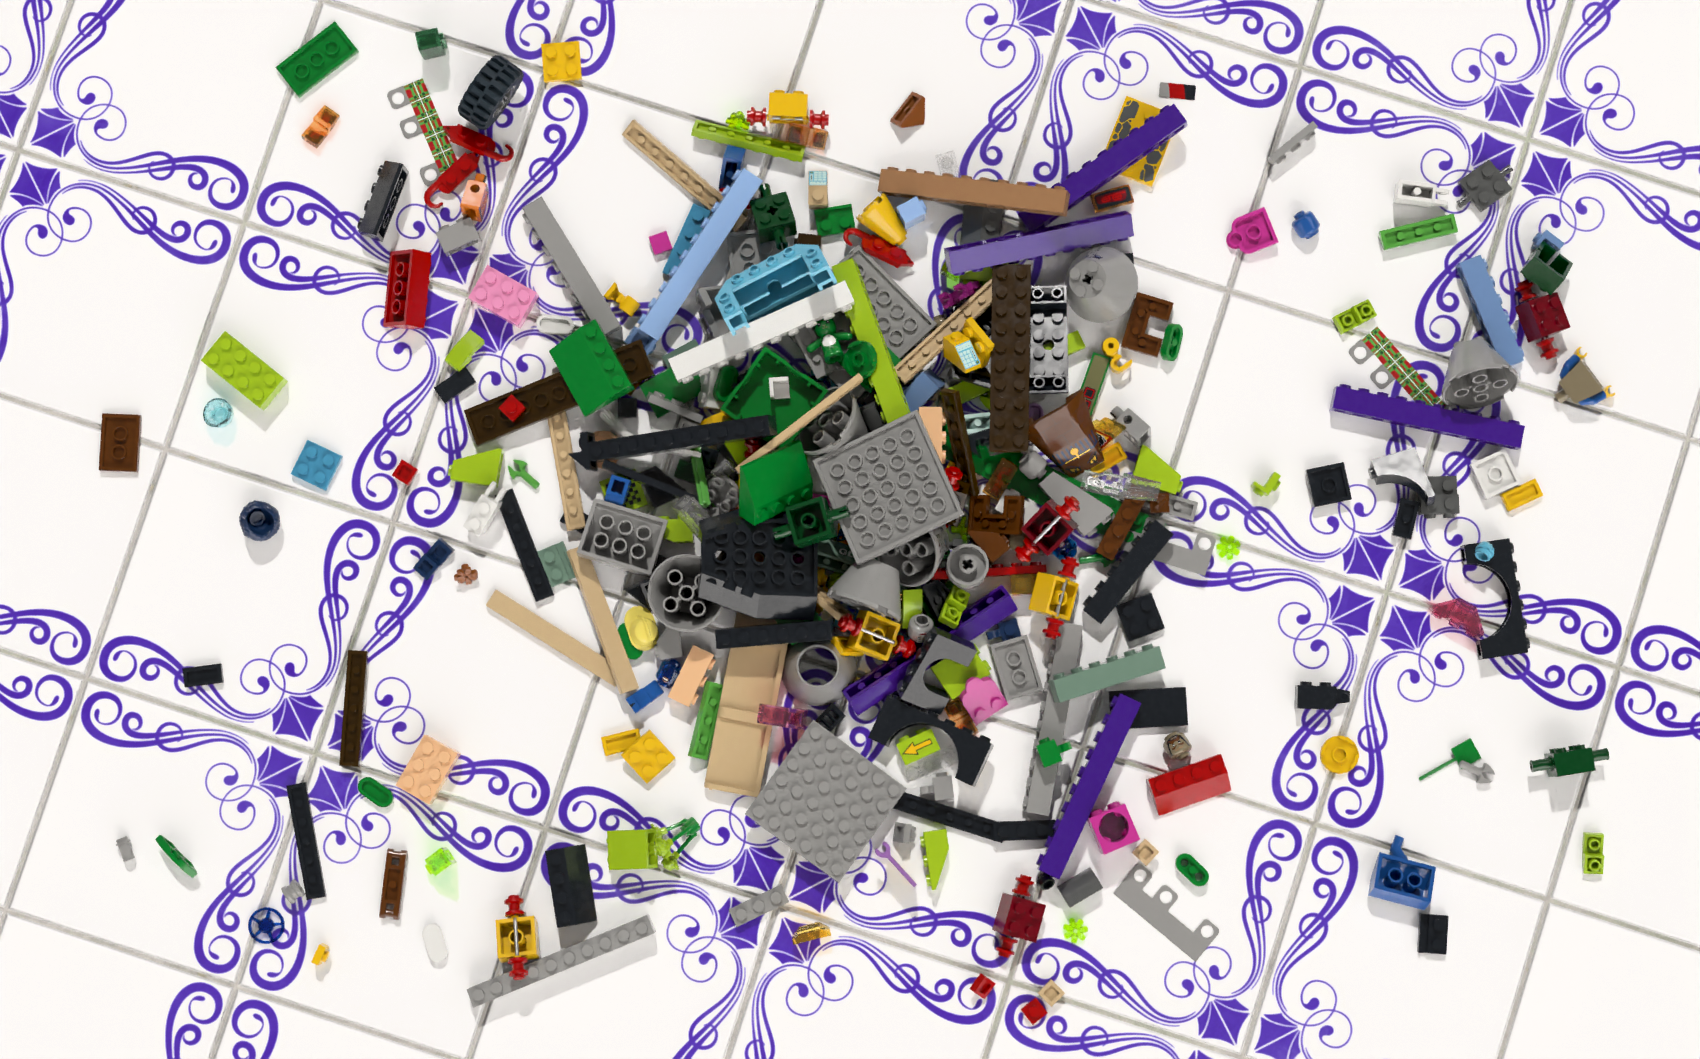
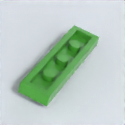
M1453 213L1379 231V236L1384 251L1455 234L1458 232Z
M710 681L705 683L688 756L708 760L723 687L722 684Z

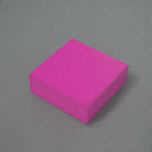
M667 231L649 236L655 256L673 249Z

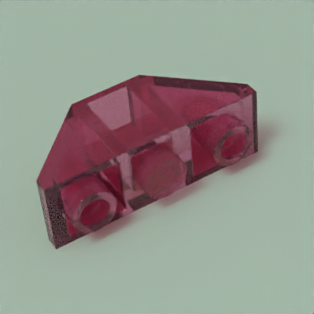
M1461 598L1429 606L1428 610L1432 611V616L1440 620L1442 618L1448 620L1450 626L1466 630L1465 634L1472 638L1483 637L1484 631L1476 606Z
M759 704L757 723L804 729L806 728L808 709Z

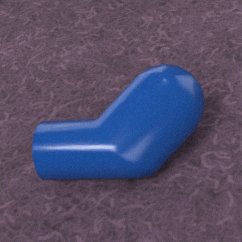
M1395 835L1390 847V854L1392 856L1408 859L1401 849L1405 838Z

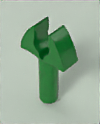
M1100 554L1079 557L1080 564L1101 562L1103 568L1116 560V558L1113 561L1102 558Z

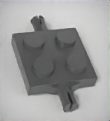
M1487 160L1458 181L1465 196L1456 201L1457 205L1462 208L1470 202L1480 212L1484 211L1512 190L1505 176L1512 172L1513 168L1508 164L1505 168L1499 170L1490 160Z

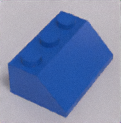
M1379 852L1371 875L1368 896L1425 910L1431 903L1436 867Z

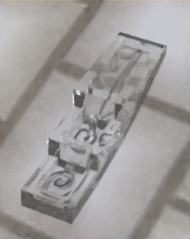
M1085 470L1080 489L1118 498L1157 501L1161 482L1127 473L1121 476L1104 471V474Z

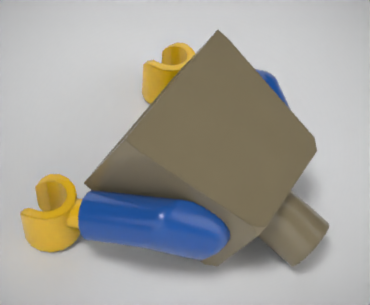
M1582 347L1574 351V354L1564 363L1559 374L1561 379L1559 384L1563 389L1554 395L1560 403L1570 398L1574 404L1595 405L1615 395V392L1608 393V388L1612 387V385L1603 387L1583 360L1587 356V352L1584 355L1579 354V350Z

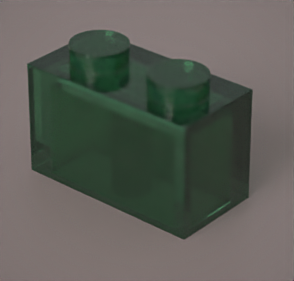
M438 28L415 32L418 50L424 60L446 55L445 49H448L447 40L444 34L439 32Z

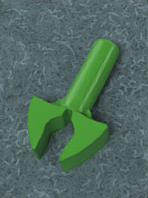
M513 460L519 465L521 471H514L508 465L511 477L514 480L516 477H522L534 489H537L540 483L526 472L525 467L528 464L521 460Z

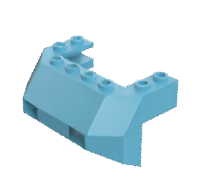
M795 244L727 279L714 299L724 321L734 336L736 335V330L744 326L749 328V323L838 283L818 245Z

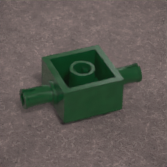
M764 183L765 190L763 184L758 188L761 198L750 200L751 215L760 244L775 240L776 248L782 250L781 243L784 249L788 247L786 237L797 235L795 217L787 192L772 195L770 185Z
M822 496L785 508L789 524L773 528V533H775L774 537L776 540L792 535L794 544L799 548L837 537L834 521L850 517L849 508L847 505L830 510L827 499ZM811 519H813L814 522H812V525H808L809 523H811Z
M1585 744L1568 746L1569 750H1566V747L1549 749L1550 753L1544 754V759L1530 760L1529 764L1532 773L1547 770L1548 777H1560L1596 771L1594 762L1609 760V751L1607 748L1592 750V747L1585 748Z

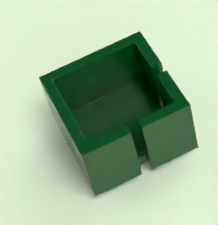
M1542 241L1530 254L1520 273L1527 280L1534 282L1541 291L1552 295L1565 280L1573 263L1559 253L1550 265H1547L1546 263L1556 253V250Z

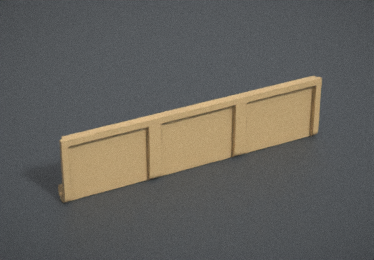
M737 612L734 627L777 624L775 619H756ZM788 643L730 648L704 782L705 788L751 797L759 795Z

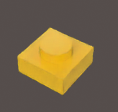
M324 943L319 944L311 962L316 965H320L322 962L325 963L330 954L328 951L330 946Z

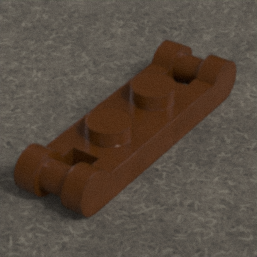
M390 848L387 850L379 918L393 917L394 920L400 919L408 856L407 850H401V852ZM393 859H400L399 865L392 864ZM387 904H394V909H387Z

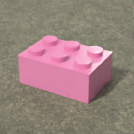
M487 265L468 298L471 302L521 329L539 295L532 289Z

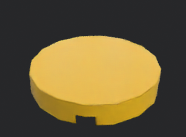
M1341 735L1332 736L1321 746L1320 759L1323 766L1330 772L1343 774L1351 771L1356 766L1359 759V751L1355 742L1350 738Z

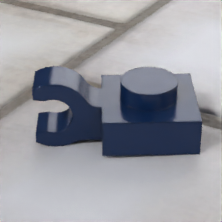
M1016 618L997 623L998 629L986 633L988 640L1001 637L1002 642L1021 636Z

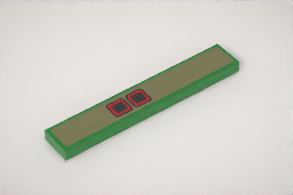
M1095 352L1092 354L1081 385L1090 416L1092 415L1112 359Z

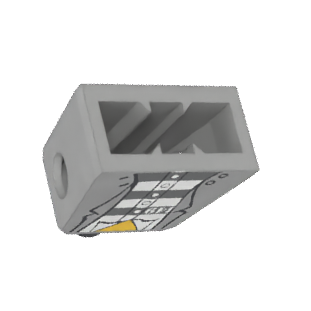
M1116 406L1110 412V415L1116 419V428L1137 448L1151 436V427L1131 409L1127 408L1123 411L1119 406Z

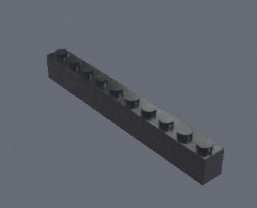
M763 415L588 442L589 460L591 462L612 461L777 436L776 416Z

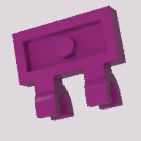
M972 281L967 284L959 283L953 286L954 292L949 294L943 292L938 297L944 309L952 308V306L962 303L961 300L964 298L968 299L981 288L979 281Z

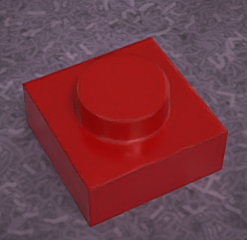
M511 394L499 409L514 422L526 407Z
M401 460L392 476L409 486L419 470L406 461Z
M980 973L969 989L985 999L996 983Z
M1036 997L1021 1008V1011L1032 1025L1048 1013Z

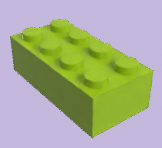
M226 331L222 333L201 359L204 364L262 410L268 407L288 382V380Z

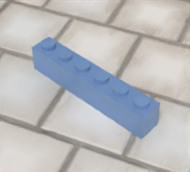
M1481 255L1458 263L1455 267L1485 340L1511 366L1524 361L1523 349L1520 346L1518 347L1516 332L1514 329H1511L1508 323L1510 322L1509 315L1501 306L1503 304L1502 298L1494 289L1495 281L1487 272L1488 264L1486 260L1482 259Z

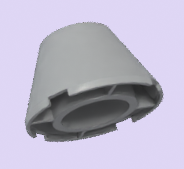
M872 559L861 565H858L855 561L826 594L830 599L838 603L842 601L849 605L851 609L857 611L867 610L889 620L895 618V622H900L899 571L880 561Z
M830 640L799 642L793 646L791 643H788L781 679L788 692L800 702L812 706L829 705L844 697L842 690L854 683L857 671L855 656L840 655ZM817 648L829 651L837 661V672L834 678L827 684L819 686L807 683L801 677L799 671V664L804 654Z

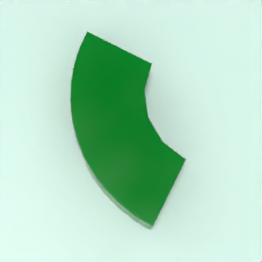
M162 835L155 839L162 850L185 873L192 878L198 874L192 862L183 856L171 841Z

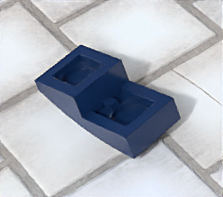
M439 538L429 551L420 558L413 569L423 578L429 580L455 550L442 538Z

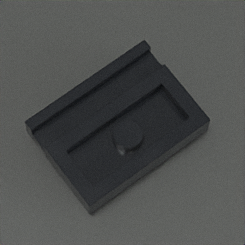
M1419 913L1418 953L1447 954L1448 915Z

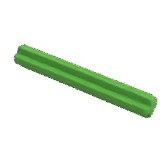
M700 447L690 449L691 451L701 453ZM702 454L700 458L690 456L699 506L707 508L711 505Z

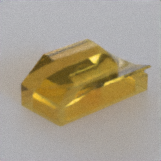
M821 922L799 926L792 935L793 945L831 936L830 927Z

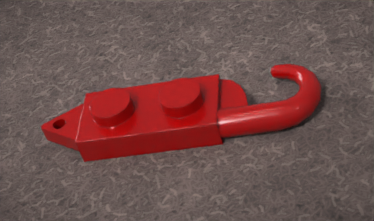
M461 124L457 126H443V131L450 138V142L481 156L485 155L499 162H507L514 156V150L510 145H505L509 150V154L501 155L495 152L496 144L492 138Z
M465 152L425 191L424 201L426 205L434 209L443 206V202L438 204L432 203L430 200L431 195L436 190L445 194L452 193L479 168L478 163L481 155L476 157L477 153L475 152L468 154Z
M849 228L843 233V239L847 245H853L849 241L848 236L855 235L862 239L861 247L865 253L896 268L913 267L914 265L913 261L906 254V250L896 245L893 246L874 234L870 235L857 228Z

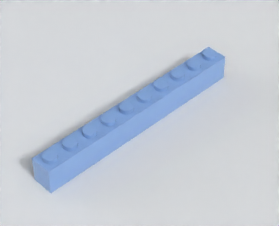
M745 168L736 170L731 178L734 180L730 187L727 185L721 193L723 198L720 202L716 201L710 210L713 212L709 219L706 217L700 225L702 230L699 234L695 233L689 242L692 244L688 251L685 249L679 257L681 262L678 266L674 265L668 274L671 276L667 283L664 281L658 289L660 294L657 298L653 297L647 306L650 308L646 315L643 313L637 321L639 324L637 328L658 341L763 182V180Z

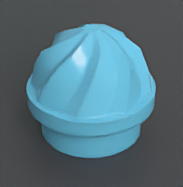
M1481 542L1475 548V556L1481 561H1489L1494 556V548L1489 542Z

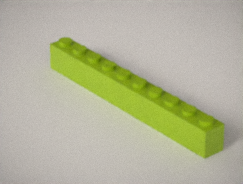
M851 258L832 266V270L837 283L845 280L855 302L851 310L844 312L847 319L850 318L852 324L849 327L853 336L856 335L857 340L870 342L877 353L876 369L868 377L871 387H874L877 394L874 397L877 404L882 407L881 417L884 423L887 422L888 424L911 412L858 264Z

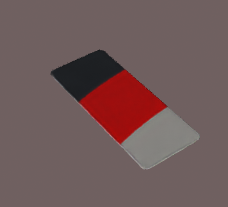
M1160 82L1159 97L1195 100V85Z

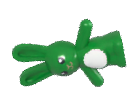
M824 318L816 321L817 325L814 326V330L819 338L807 347V351L812 353L821 346L824 360L827 364L842 361L844 353L838 340H851L853 335L851 333L836 332L833 318L824 321Z

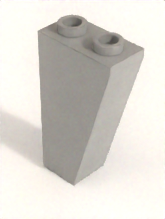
M1054 471L1038 484V487L1049 499H1053L1058 505L1062 506L1065 503V496H1073L1079 501L1080 510L1078 512L1073 511L1070 515L1079 525L1076 530L1082 537L1086 535L1088 537L1092 536L1098 530L1096 528L1097 525L1100 523L1104 525L1112 518L1110 514L1113 510Z

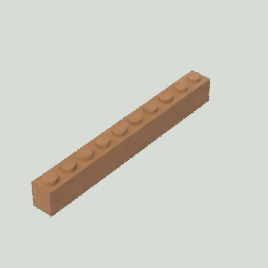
M896 167L881 169L878 192L880 194L884 193L886 196L911 199L917 196L920 200L1067 217L1070 193L1065 190V187L1054 186L1053 189L1046 188L1047 186L1043 184H1035V186H1028V183L1025 182L1010 184L1009 181L999 179L998 182H993L985 177L975 180L967 175H961V178H958L949 173H942L941 176L935 175V172L924 171V174L917 173L914 169L898 171L899 169Z

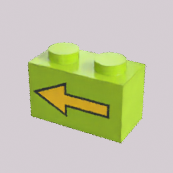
M926 727L915 731L917 735L911 738L909 735L898 739L899 743L896 744V747L905 766L941 750L932 729L927 730Z

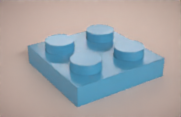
M307 440L291 474L326 491L343 456Z

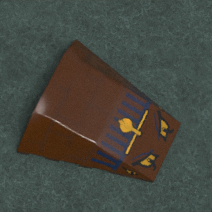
M1082 388L1066 397L1065 404L1035 421L1032 417L1029 418V441L1067 476L1072 478L1105 461Z

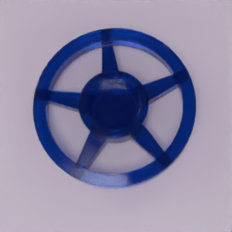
M264 907L256 910L251 915L248 922V930L255 941L269 944L277 941L282 936L285 930V921L278 910ZM268 910L265 918L261 920L255 918L257 913ZM271 911L279 916L281 922L274 923L270 918ZM253 920L258 923L259 928L255 934L252 930ZM281 925L280 933L276 938H273L272 931L274 927ZM260 933H267L271 940L264 941L256 936Z

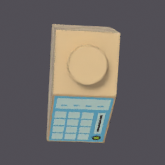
M808 171L809 209L828 208L827 171Z

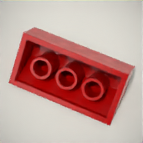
M415 249L390 251L383 327L424 329L432 253Z
M1221 754L1146 779L1159 816L1232 791L1228 772Z

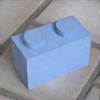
M916 196L897 206L896 214L907 230L925 220L927 208L923 200L919 201Z

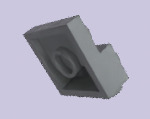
M1427 476L1435 493V501L1433 505L1426 506L1423 499L1418 495V502H1420L1418 515H1424V519L1436 518V515H1443V518H1455V515L1460 513L1457 476Z

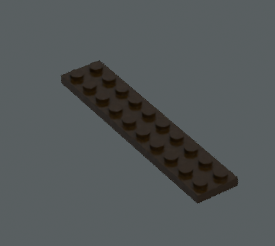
M999 264L992 266L991 341L995 345L993 351H991L989 452L1028 453L1031 264Z
M641 339L614 350L632 384L655 376ZM558 372L464 410L476 445L479 447L576 408L578 404L563 376ZM511 394L526 407L514 422L499 409Z

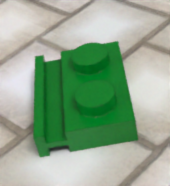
M852 204L814 210L817 232L821 237L840 235L849 228H855Z

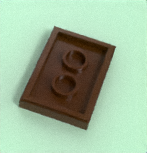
M102 413L99 471L138 472L142 415Z

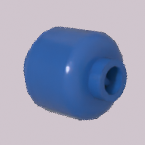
M1301 210L1293 216L1295 220L1292 222V227L1300 238L1310 239L1319 232L1320 223L1313 212Z

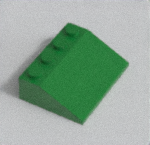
M596 319L578 328L549 350L584 417L635 389Z
M800 440L740 466L739 516L754 526L784 512L786 507L812 499L813 481Z

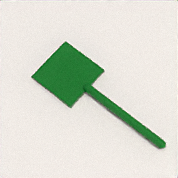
M1469 738L1451 748L1454 758L1420 776L1419 780L1427 778L1455 761L1459 765L1461 760L1472 764L1481 759L1472 739Z

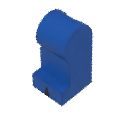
M654 680L626 698V701L637 714L660 697L664 691L658 682Z

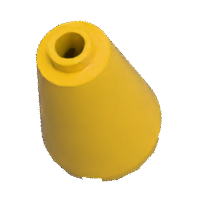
M884 193L880 197H876L863 209L864 212L856 217L858 222L893 246L895 244L900 246L907 239L905 236L907 231Z

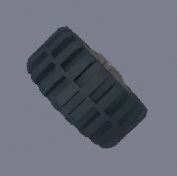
M501 55L493 56L481 68L464 93L458 106L459 115L480 130H486L489 126L491 127L503 113L519 88L524 77L522 70Z

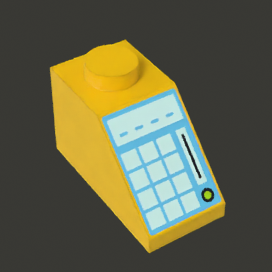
M957 331L943 337L944 357L964 373L981 367V362L970 339L963 333Z

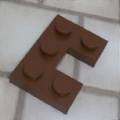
M1137 292L1120 347L1157 358L1163 339L1145 334L1150 317L1168 322L1174 303Z
M970 495L967 533L969 531H982L1002 535H1022L1024 496L1004 495L1003 515L989 514L991 496L977 495L975 497Z

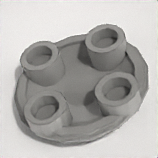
M717 475L709 480L707 485L709 497L715 506L719 507L723 512H729L739 505V488L732 479L724 475Z

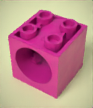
M1119 801L1107 805L1108 809L1106 810L1096 809L1091 811L1087 819L1101 854L1105 855L1140 840L1125 803H1120ZM1114 812L1113 815L1117 817L1121 816L1125 822V828L1121 833L1122 836L1115 841H1111L1112 839L1105 836L1102 837L1099 831L1103 816Z

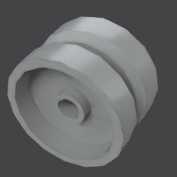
M962 544L955 547L950 552L946 562V573L949 580L955 586L962 589H971L979 586L985 580L989 570V560L986 553L974 544ZM964 564H969L971 568L965 570Z

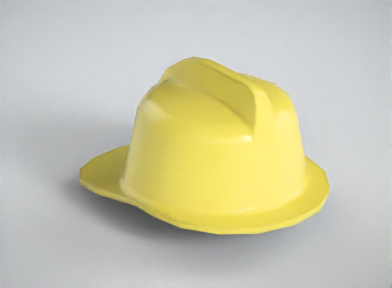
M642 606L630 608L625 614L624 622L632 645L641 651H648L654 648L659 639V632L652 613Z

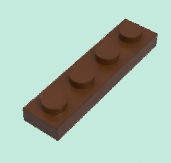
M1133 484L1131 486V488H1139ZM1129 489L1131 494L1124 498L1097 547L1096 553L1113 561L1150 493L1139 492L1135 495V492L1144 490Z

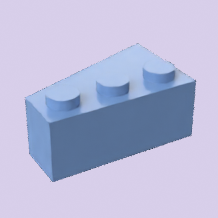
M930 368L922 373L918 372L911 379L913 382L909 387L905 385L902 388L910 412L919 411V407H923L945 385V382Z

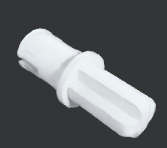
M604 409L599 414V417L611 428L610 431H613L618 437L633 435L621 423L622 421H618L608 409Z

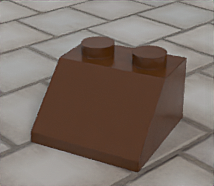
M969 531L966 535L974 545L980 547L986 553L990 565L1010 549V541L1004 534L1000 536L999 533Z

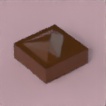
M1169 493L1150 494V513L1170 512Z

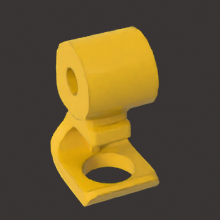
M615 282L603 296L607 300H614L619 303L618 308L630 317L641 306L631 296H624L620 293Z
M1109 337L1103 342L1102 351L1106 357L1112 358L1110 362L1111 371L1119 374L1131 366L1132 359L1118 367L1117 362L1122 358L1120 354L1118 355L1119 342L1117 339Z

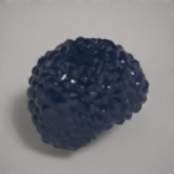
M256 500L249 502L243 507L239 516L243 535L254 541L270 539L277 534L280 527L278 510L266 502Z

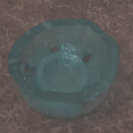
M222 398L210 400L205 405L203 411L205 423L214 428L226 427L232 422L234 416L233 407Z

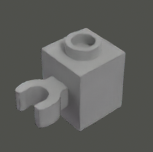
M947 772L936 773V777H932L933 785L920 787V794L934 793L935 801L954 799L952 775L947 776Z

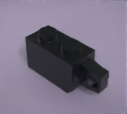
M1300 681V685H1295L1294 709L1332 710L1336 704L1350 702V691L1337 689L1336 686H1331V682H1319V686H1313L1312 682Z

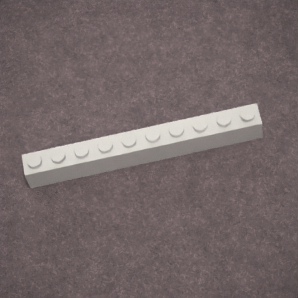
M844 280L749 323V328L744 326L736 330V335L734 336L731 332H728L672 357L668 361L677 381L685 384L692 381L693 377L698 374L703 376L710 373L711 368L716 366L721 368L728 365V361L736 358V360L744 358L749 351H760L769 342L775 344L781 341V337L787 334L793 336L799 333V329L805 326L807 329L817 325L816 321L823 318L824 321L829 320L835 316L834 313L847 312L853 308L852 305L855 302Z

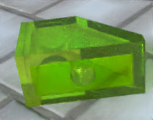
M447 846L441 847L425 859L427 863L425 868L430 875L438 876L456 864L457 861Z

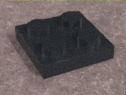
M1344 462L1305 470L1313 508L1352 500Z
M1152 593L1115 606L1128 642L1165 629Z

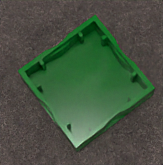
M765 346L750 366L743 381L735 387L720 410L732 420L763 415L776 416L777 433L780 434L823 401L829 392L809 376L795 370L786 360ZM788 377L790 399L771 400L769 378ZM804 427L775 450L794 442ZM776 436L765 437L760 439H762L767 444Z

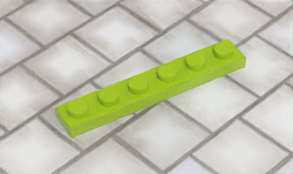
M697 119L691 132V136L699 139H707L719 144L724 143L752 150L756 153L761 152L773 157L789 159L793 162H802L806 150L804 145Z

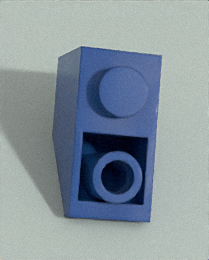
M611 475L604 501L624 507L632 482L628 479Z

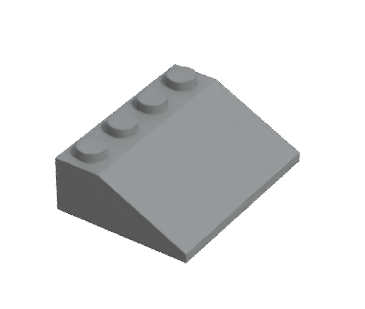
M594 498L578 546L577 555L651 578L658 560L668 520Z

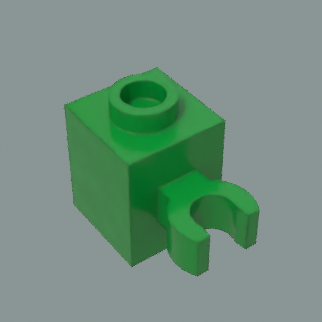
M1049 737L1039 740V745L1035 746L1043 768L1063 761L1060 753L1072 749L1070 741L1057 746L1055 739L1050 740Z

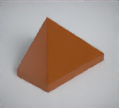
M912 91L890 122L901 128L923 125L925 119V97Z

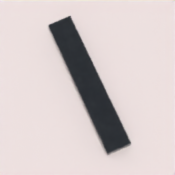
M604 460L602 469L700 507L698 496L609 460ZM711 503V505L708 506L707 508H703V507H700V508L709 511L710 508H711V506H712V503Z
M513 488L509 489L501 500L503 503L500 511L535 601L539 602L554 596L514 490Z
M307 782L288 785L286 787L306 900L326 897Z
M906 792L903 793L893 809L993 840L992 824L993 822H998Z

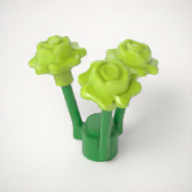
M690 817L688 820L684 818L669 827L659 828L655 827L653 823L650 824V829H656L657 838L654 839L655 845L653 849L658 856H662L661 864L669 871L673 869L679 870L677 861L680 857L679 854L697 836L696 832L701 829L693 817ZM680 827L681 832L673 838L662 839L663 835L668 834V831ZM683 835L688 837L677 851L671 853L670 849L673 842Z

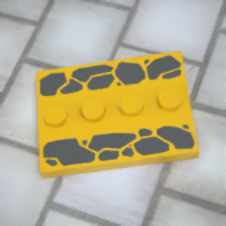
M1126 96L1106 150L1112 148L1113 143L1118 139L1126 138L1129 135L1128 133L1135 127L1140 128L1143 126L1146 119L1160 114L1159 111L1161 109ZM1170 139L1120 175L1152 187Z

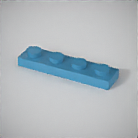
M693 203L662 271L663 274L668 275L674 265H679L681 262L679 257L685 249L688 251L691 247L690 240L695 233H700L702 230L700 225L706 217L709 218L710 210Z

